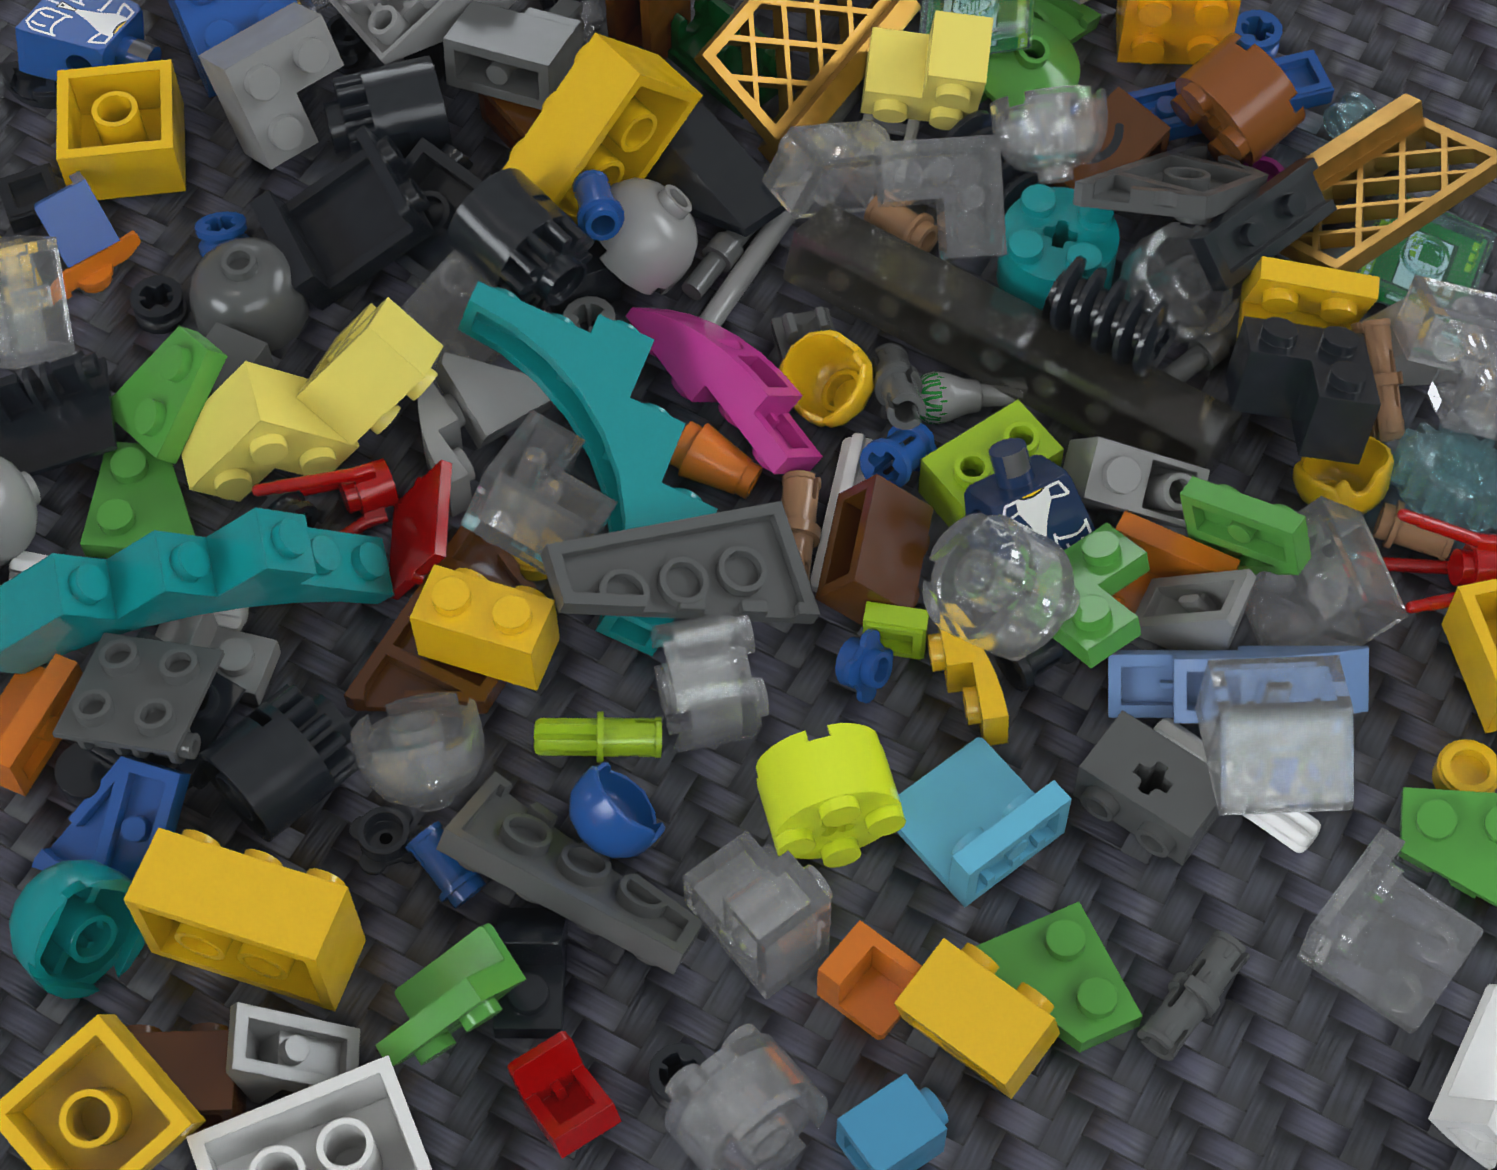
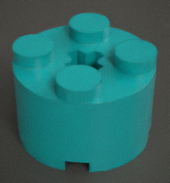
M1035 184L1027 187L1022 192L1021 198L1009 208L1002 223L996 270L998 286L1001 292L1004 289L1012 299V306L1019 313L1040 322L1050 323V317L1046 320L1042 318L1045 300L1057 277L1077 256L1082 255L1087 260L1083 275L1085 278L1088 279L1098 267L1102 266L1107 269L1104 288L1109 290L1112 285L1120 239L1119 228L1114 218V210L1073 205L1074 189L1049 187L1044 184Z

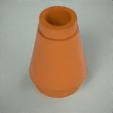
M690 421L683 430L669 463L679 469L678 476L731 494H737L744 499L753 490L763 470L762 466L754 463L748 455L712 425L706 423L702 427L694 421Z

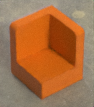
M859 920L818 968L817 995L872 1037L882 1040L902 1018L894 1002L922 965Z

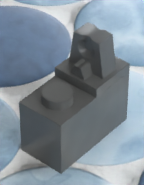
M472 0L443 38L446 85L541 110L544 101L551 93L556 91L573 66L576 54L582 48L585 37H583L585 34L583 31L584 21L581 18L583 3L575 0H559L548 12L529 7L525 13Z

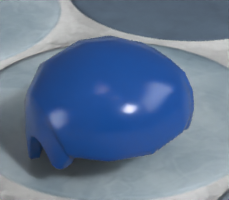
M602 762L596 767L591 766L575 783L570 793L569 817L579 837L596 853L619 859L638 856L651 847L665 831L664 823H657L656 813L645 791L626 775L612 771L611 765L608 762Z

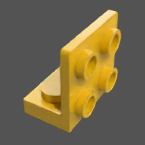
M1262 256L1253 268L1252 273L1248 275L1242 284L1237 338L1244 316L1261 319L1280 317L1295 324L1322 328L1341 326L1351 330V324L1359 322L1378 300L1380 277Z

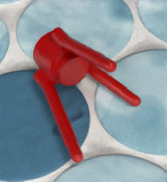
M383 458L353 468L275 480L274 482L256 484L252 487L253 495L258 497L301 491L304 496L339 489L348 513L360 511L363 515L339 532L359 535L371 527L388 522L385 508L396 505L399 502L393 477Z
M1400 509L1397 512L1399 520L1465 543L1466 545L1463 549H1454L1449 561L1379 556H1350L1346 561L1350 568L1448 575L1453 586H1463L1497 579V534L1476 533L1425 514H1419L1408 509ZM1455 592L1409 601L1405 605V610L1413 614L1449 608Z

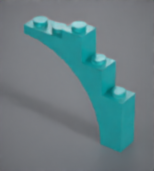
M480 281L477 282L458 330L505 357L531 378L566 417L590 458L605 501L609 533L717 512L718 508L703 502L694 492L684 488H672L661 483L686 423L671 417L665 409L658 405L641 403L630 398L655 339L639 333L634 326L627 322L611 320L601 314L598 315L591 331L588 332L577 327L565 316L554 313L549 314L521 301L514 293L506 289L493 288ZM600 615L595 631L653 656L667 636L674 618Z
M255 507L207 537L154 530L108 559L52 553L0 586V672L25 674L51 661L55 653L64 655L100 641L103 633L121 635L144 627L197 615L288 603L350 602L379 604L394 596L383 538L307 527L306 517L303 514Z

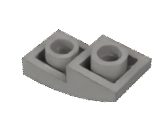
M432 382L426 391L417 398L423 449L429 471L441 459L452 463L449 514L451 517H454L473 507L470 481L475 479V472L462 447L460 428L466 425L463 412L451 394L448 393L442 396Z

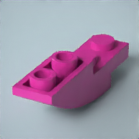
M634 307L626 314L627 319L639 333L655 339L649 353L657 357L672 376L671 383L675 390L691 402H718V409L721 415L730 424L737 427L753 447L752 453L754 458L762 467L773 474H785L794 470L810 472L823 457L789 414V411L803 395L783 372L746 341L721 326L692 314L669 309Z

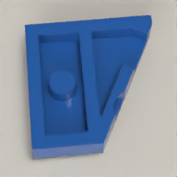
M121 756L101 779L98 791L92 797L84 799L68 819L72 823L50 848L41 849L35 856L32 868L44 870L61 861L95 860L123 873L133 881L158 827L172 832L176 831L191 774L133 756Z

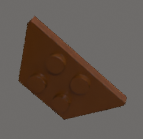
M471 510L448 543L446 557L438 565L452 570L468 568L482 574L489 581L513 588L516 586H528L539 590L533 582L524 578L521 574L520 565L507 548L502 549L487 530L486 521L481 514ZM429 572L344 694L347 707L355 711L487 714L507 682L418 655L410 615L429 577Z

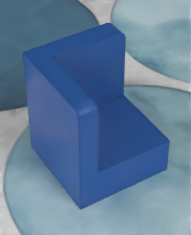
M80 171L69 176L72 184L34 204L36 214L68 268L120 241Z

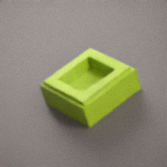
M867 601L863 619V633L868 629L879 631L880 642L884 647L892 649L893 656L918 660L924 659L930 610Z

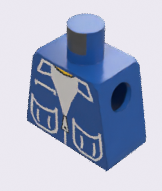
M41 0L15 27L19 71L57 81L58 70L158 61L162 57V51L159 46L144 41L143 11L138 4L131 0Z

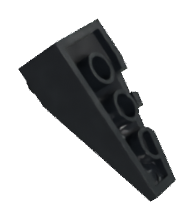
M700 100L645 177V179L656 181L663 186L671 184L680 189L692 205V211L690 212L692 217L744 237L749 236L791 208L790 199Z

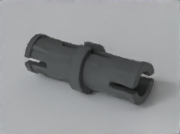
M885 343L875 350L878 358L873 355L871 356L872 369L875 374L874 392L879 403L885 406L887 418L894 427L902 430L913 429L921 423L918 414L923 417L926 415V405L920 396L922 380L917 369L912 365L910 367L909 356L906 350L899 344Z
M1215 931L1186 971L1177 972L1168 983L1169 993L1164 998V1001L1137 1033L1138 1038L1142 1039L1141 1043L1151 1053L1163 1060H1174L1187 1038L1203 1018L1209 1019L1213 1017L1220 1007L1219 997L1224 992L1223 990L1250 958V954L1245 952L1247 950L1246 947L1232 935L1224 931Z

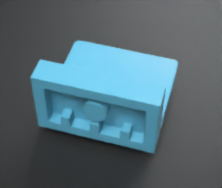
M977 737L899 794L906 823L897 833L965 908L1065 833L1072 798L1055 780L1037 793H1034L983 738Z

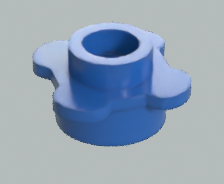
M868 629L861 637L853 636L842 645L836 659L835 673L837 680L842 685L856 689L859 702L870 703L875 698L877 689L883 687L890 678L893 666V651L882 645L880 633L877 630Z

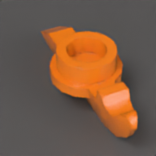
M131 231L120 237V241L59 273L44 290L43 302L51 305L59 298L68 300L73 297L72 291L77 288L87 293H98L105 290L112 281L114 267L129 259L140 245L141 241L135 231Z

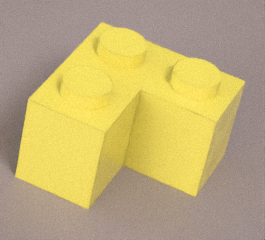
M935 10L930 34L873 27L867 53L860 113L873 114L875 119L887 123H900L906 119L927 121L937 129L951 130L961 119L978 111L987 81L993 18Z
M387 297L378 307L370 303L334 339L296 398L350 445H353L369 429L376 435L380 434L397 416L401 409L397 403L406 395L415 401L426 391L438 375L431 367L444 346Z
M245 361L206 400L182 450L181 456L189 490L240 502L252 491L254 485L259 484L275 468L303 476L335 471L337 467L359 448V443L357 441L350 445L296 398L308 380L307 378Z

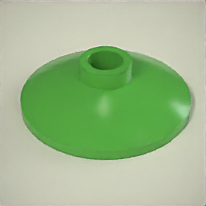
M1032 17L1031 45L1029 47L989 54L984 93L997 105L1018 114L1033 115L1059 109L1069 101L1079 83L1080 63L1077 53L1071 42L1061 31L1041 19ZM1026 53L1033 55L1035 58L1027 56Z

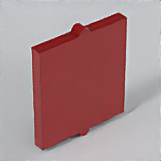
M441 459L426 475L417 477L415 485L399 499L398 504L394 505L389 572L394 596L390 597L392 599L399 600L415 584L421 585L424 576L432 570L434 564L438 565L446 557L452 463Z

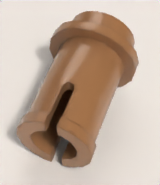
M880 192L879 197L875 196L865 210L864 222L898 242L901 251L908 256L914 254L920 257L925 256L932 250L938 240L940 229L934 224V218L930 214H917L892 198L887 192Z
M1398 500L1395 505L1387 502L1383 503L1372 535L1374 538L1383 540V547L1389 549L1392 544H1396L1436 557L1438 560L1445 561L1448 558L1454 543L1453 539L1399 520L1397 512L1400 509H1405L1404 501ZM1450 522V524L1458 526L1457 523Z

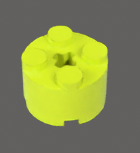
M856 723L827 725L830 736L811 741L808 740L806 730L793 734L770 747L757 761L755 768L758 778H756L757 787L779 858H822L823 864L826 867H843L860 858L861 847L876 841L882 836L893 834L905 826L906 819L879 737L872 728Z

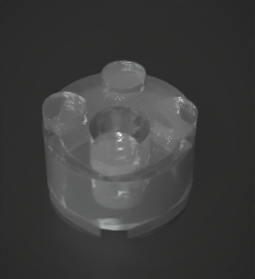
M983 513L970 514L950 526L938 539L929 557V560L935 562L931 582L929 583L925 580L923 582V600L926 610L932 621L941 630L991 654L1011 661L1021 660L1044 646L1058 632L1063 622L1073 617L1080 604V594L1074 586L1073 569L1065 551L1053 540L1001 514L989 516Z
M729 611L653 626L651 633L652 649L663 647L666 657V663L654 666L668 733L669 735L679 734L674 745L675 751L681 753L755 738L757 729L762 728L761 717L769 715V702L762 677L752 679L747 654L755 653V641L749 617L747 615L734 617Z
M745 1024L734 1030L726 1038L722 1048L700 1066L693 1063L681 1068L669 1080L665 1088V1093L672 1100L665 1116L666 1130L700 1170H783L806 1147L798 1137L806 1125L811 1121L819 1129L828 1109V1101L824 1094L771 1035L760 1033L753 1024Z

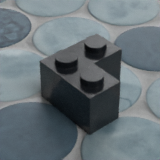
M1244 316L1225 375L1231 411L1291 419L1298 456L1359 465L1381 406L1364 334L1355 333L1341 326L1322 328L1295 324L1280 317L1261 319Z

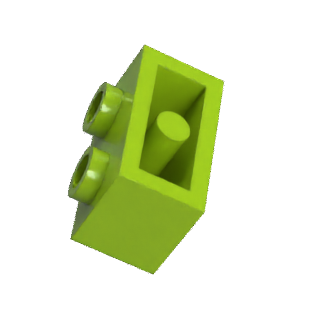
M1019 399L921 459L918 492L962 542L968 539L964 493L969 485L994 474L988 452L993 444L1008 438L1023 439L1026 442L1029 457L1032 455H1043L1061 467L1064 448Z

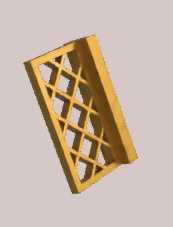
M744 0L694 57V60L764 139L757 149L772 165L782 161L784 158H790L802 153L865 77L872 28L878 27L903 31L922 8L917 0H873L867 8L852 7V0H837L838 5L819 4V0H805V2ZM756 9L772 10L774 38L755 37L753 12ZM787 12L806 13L808 41L789 40ZM820 15L839 17L840 41L837 44L822 43ZM740 29V35H734ZM725 45L741 46L743 75L731 74L717 58L716 55ZM756 48L775 49L777 78L758 76ZM790 51L809 52L810 77L807 80L792 79ZM823 54H828L823 60ZM759 87L778 89L780 112L773 121L760 107ZM793 90H798L793 96Z
M1405 93L1305 157L1315 158L1319 168L1313 172L1324 199H1333L1337 210L1315 225L1313 232H1306L1279 253L1299 263L1356 272L1496 179L1497 150L1424 118L1422 100ZM1426 141L1440 148L1425 149ZM1478 164L1473 169L1449 171V165ZM1441 166V172L1407 175V169ZM1399 170V176L1382 177L1390 171ZM1440 190L1431 197L1407 199V193ZM1399 194V200L1365 203V197ZM1348 198H1356V204L1339 205ZM1398 218L1389 225L1364 227V221ZM1356 222L1355 228L1322 231V225ZM1355 246L1337 259L1321 252V249Z

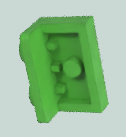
M486 923L476 928L395 990V996L409 1017V1020L375 1045L382 1057L389 1055L393 1067L414 1056L422 1066L442 1055L456 1044L455 1039L451 1035L462 1026L466 1032H470L502 1011L497 1000L526 980L491 924Z

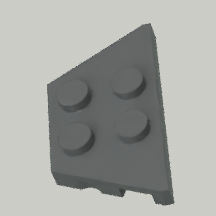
M1194 141L1075 181L1073 205L1171 216L1183 223L1202 225L1210 223L1212 217L1225 213L1267 182L1268 174L1253 167L1245 166L1239 160L1228 155L1218 156V163L1206 160L1208 146Z

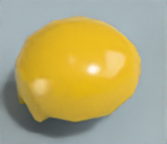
M834 330L807 333L790 346L779 366V370L783 372L803 395L793 408L805 420L819 427L827 426L833 428L848 423L864 410L874 390L872 363L868 356L857 344Z
M1369 437L1359 465L1302 457L1301 461H1298L1294 466L1293 482L1301 499L1311 508L1333 517L1362 515L1377 507L1384 499L1389 489L1394 459L1389 447L1377 439Z

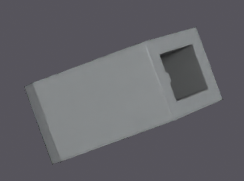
M1101 437L1070 440L1063 469L1071 476L1085 508L1122 517L1124 511H1128L1153 523L1182 529L1187 528L1180 492L1192 476L1208 481L1210 473L1209 469Z

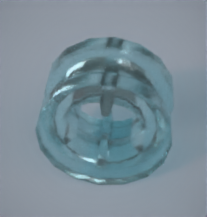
M1355 91L1347 92L1339 99L1338 103H1333L1324 111V126L1331 138L1334 139L1377 112V109L1370 99L1363 94Z

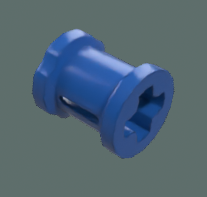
M922 423L908 430L898 429L893 426L888 431L887 438L873 440L862 450L860 468L865 479L878 474L902 488L909 481L913 471H920L921 459L937 449L934 435ZM911 436L915 438L906 446L903 441ZM890 466L894 468L889 474H883Z

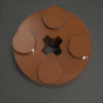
M1230 33L1176 80L1175 86L1178 95L1170 101V104L1175 114L1183 123L1189 127H1193L1196 124L1210 141L1207 144L1208 150L1217 162L1218 156L1228 155L1239 160L1241 164L1246 162L1251 167L1305 120V110L1302 107L1296 113L1294 112L1289 100L1298 93L1277 63L1255 43L1247 50L1236 44L1242 36L1237 33Z

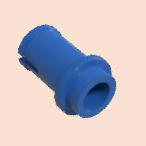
M587 170L580 173L572 185L579 206L577 224L590 238L598 241L613 238L622 227L625 220L624 210L620 202L613 198L607 175L598 170Z
M437 821L413 838L405 849L412 853L442 893L438 896V899L442 903L449 900L453 907L457 909L475 896L487 884L480 876L481 873L465 869L457 860L436 850L444 831L443 825Z

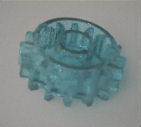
M1425 422L1420 423L1416 431L1407 428L1393 454L1394 472L1391 477L1392 482L1397 483L1398 492L1404 502L1416 513L1425 514L1474 532H1482L1491 527L1497 529V450L1493 448L1495 440L1486 438L1480 441L1474 437L1472 429L1467 427L1461 433L1454 432L1446 422H1441L1437 430Z

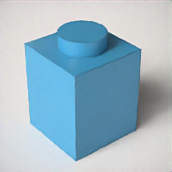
M905 1073L837 1118L836 1142L856 1170H917L944 1152L947 1135L945 1124L949 1122V1119L936 1095L927 1087L918 1090Z

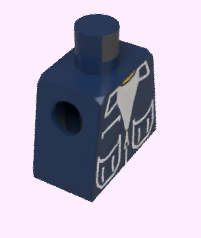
M1008 438L993 444L988 452L994 474L969 485L964 493L970 565L973 579L1002 601L1010 597L1009 586L1095 530L1068 472L1043 455H1032L1029 457L1026 442L1020 438Z

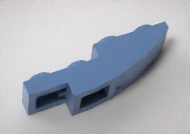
M1238 646V650H1118L1108 657V718H1117L1123 710L1134 718H1174V723H1237L1308 719L1368 712V646Z

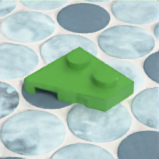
M117 442L118 449L104 453L80 542L86 557L110 558L154 530L195 536L173 463L156 459L138 443Z
M1076 902L976 946L998 964L999 969L995 973L996 976L1014 989H1017L1021 982L1030 985L1055 1006L1050 1015L1056 1019L1060 1031L1058 1037L1079 1053L1140 1026L1143 1016L1080 902Z

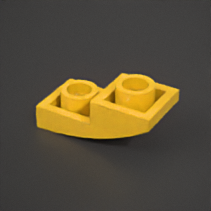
M950 607L937 609L938 633L927 634L932 672L944 670L948 693L962 691L967 725L979 724L981 738L990 746L1008 743L1009 715L1004 694L986 652L972 631Z

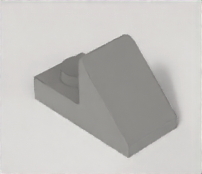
M213 613L161 623L155 633L156 637L166 642L224 650L225 655L217 669V673L246 689L240 699L241 702L260 706L281 654L277 640L219 627Z
M236 1002L230 1007L226 1074L254 1103L260 1104L281 1090L301 1091L359 1067L360 1028Z

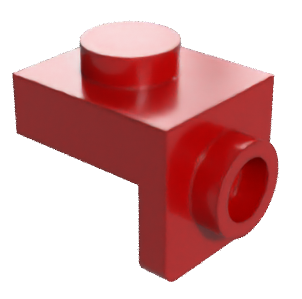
M566 1031L555 1034L514 1059L507 1066L526 1111L562 1159L622 1122L615 1104L584 1066L573 1040Z

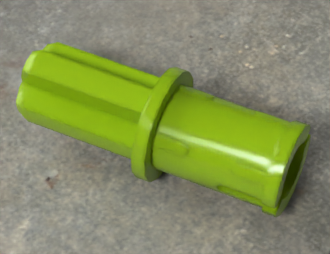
M597 711V718H539L534 724V750L540 756H596L597 763H602L603 757L635 756L661 758L662 717L607 718L604 717V711Z

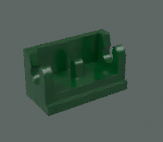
M695 0L693 7L695 9V16L689 24L679 13H676L672 20V48L668 50V58L743 120L744 116L694 60V57L735 10L723 0ZM754 26L755 37L768 38ZM740 29L734 35H740ZM725 45L716 55L717 58L731 74L743 75L741 46ZM756 48L758 76L777 78L775 49ZM759 87L760 107L776 96L778 89Z

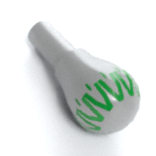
M939 371L925 373L920 376L922 380L920 396L926 405V415L923 417L918 414V417L928 424L939 425L947 423L966 414L979 412L982 407L1008 406L1017 399L1023 405L1026 402V388L1023 381L980 384L977 379H966Z

